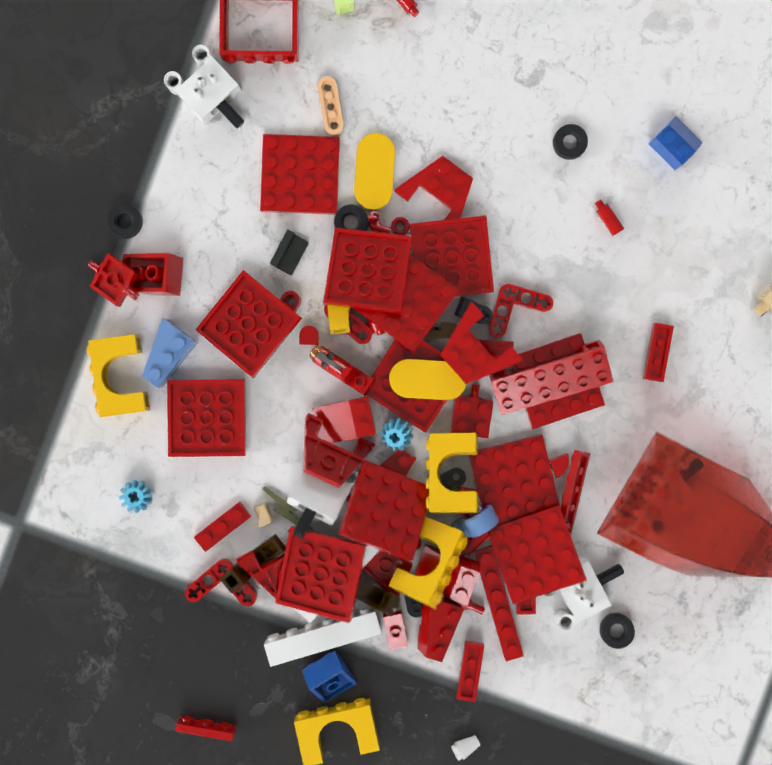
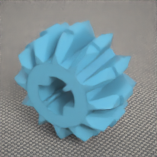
M392 418L389 423L383 425L380 435L383 436L381 442H387L386 448L392 446L393 452L397 448L402 451L405 446L408 447L411 444L410 440L413 439V434H411L412 427H407L408 421L403 424L401 423V418H398L397 421Z
M133 480L132 484L130 482L125 483L126 488H121L120 490L124 495L119 496V499L125 501L121 506L128 505L127 511L130 512L134 509L135 513L140 512V509L146 510L147 505L152 503L149 497H152L153 493H148L147 491L151 486L144 487L145 481L138 483L137 480ZM134 493H138V494H137V497H138L139 499L135 500V495H133V494H134Z

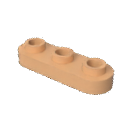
M323 77L318 82V92L324 126L329 135L337 136L344 129L337 84L333 78ZM330 86L331 90L325 91L324 88ZM333 105L334 109L329 110L328 106ZM337 124L338 127L336 129H332L331 125Z

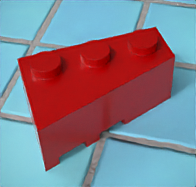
M443 596L435 609L423 604V608H421L422 621L421 625H419L417 649L426 658L443 662L464 611L460 604Z

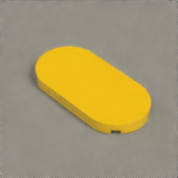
M381 133L366 135L357 147L354 194L357 202L363 208L371 211L380 210L386 206L391 200L393 190L395 147L393 142Z
M406 359L395 364L389 375V382L393 391L405 398L452 400L460 396L466 387V384L446 361Z

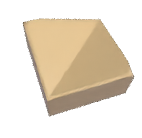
M263 503L254 508L259 520L258 528L272 523L274 518L268 503Z

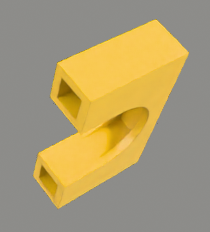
M132 334L89 340L87 353L91 357L90 373L94 378L92 389L97 398L95 410L99 414V418L149 411L148 392L121 394L111 388L107 379L108 368L114 360L123 356L142 354L140 335Z
M429 434V439L426 440V449L429 451V458L426 459V469L429 470V477L426 478V488L429 489V497H426V508L431 513H479L477 492L450 491L443 486L440 480V469L448 458L456 455H478L477 434Z
M425 516L420 538L438 545L441 553L438 567L431 574L421 577L397 568L388 586L435 609L436 605L441 602L442 592L450 582L453 569L459 563L461 551L467 546L468 537L458 529Z
M359 698L352 703L340 702L334 707L329 708L322 706L316 711L309 712L305 710L295 716L294 724L303 765L323 763L324 753L320 731L326 724L333 721L345 722L354 729L361 755L380 751L370 699Z

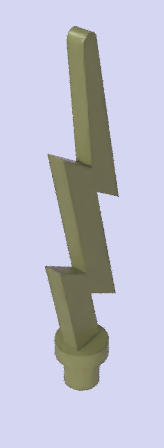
M263 487V490L283 507L273 510L297 525L300 518L289 512L297 509L267 487Z

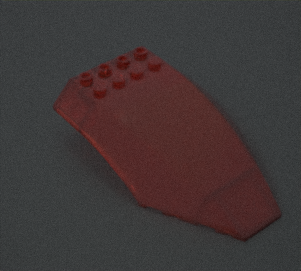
M656 431L598 529L597 534L650 561L688 576L772 577V511L751 480Z

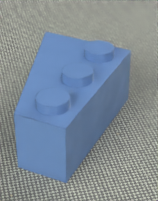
M162 318L142 376L157 388H163L167 380L172 377L198 342L171 321Z

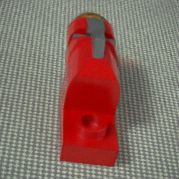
M316 345L310 352V358L313 363L363 396L367 395L376 381L324 346Z

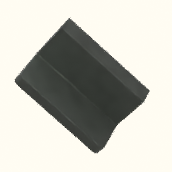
M287 229L270 264L292 276L309 242Z

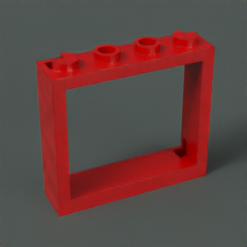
M220 0L219 55L222 61L231 64L236 63V61H244L248 64L256 63V61H263L266 64H273L275 61L285 64L299 62V0H276L292 1V51L228 50L229 0Z

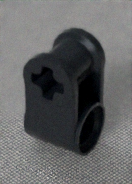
M460 297L454 313L455 316L462 318L470 303L473 302L481 312L485 310L488 318L480 319L476 323L486 324L492 319L493 314L490 308L468 298Z

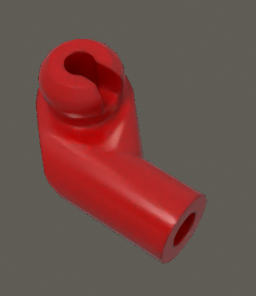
M371 212L368 216L370 229L373 232L389 234L391 228L381 224L377 212Z

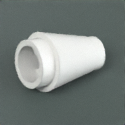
M474 735L454 742L451 748L459 761L461 759L465 760L481 745Z

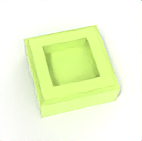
M335 0L334 9L336 15L355 10L354 0Z

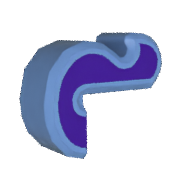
M486 505L479 513L455 520L451 527L462 531L467 537H478L495 527L499 523V517L492 505Z

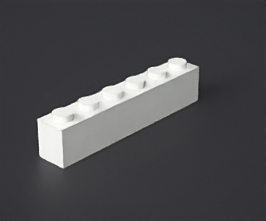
M366 606L361 608L359 612L353 613L350 623L326 618L322 623L316 624L312 622L306 624L305 628L302 629L291 628L285 634L279 635V633L269 635L268 639L265 640L264 647L271 667L382 634V628L376 609Z

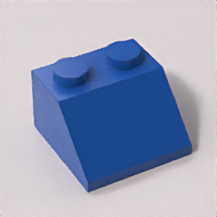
M675 116L648 144L676 170L698 150L703 142Z
M336 651L327 653L323 658L309 664L308 667L302 670L309 690L324 703L357 684L345 661Z

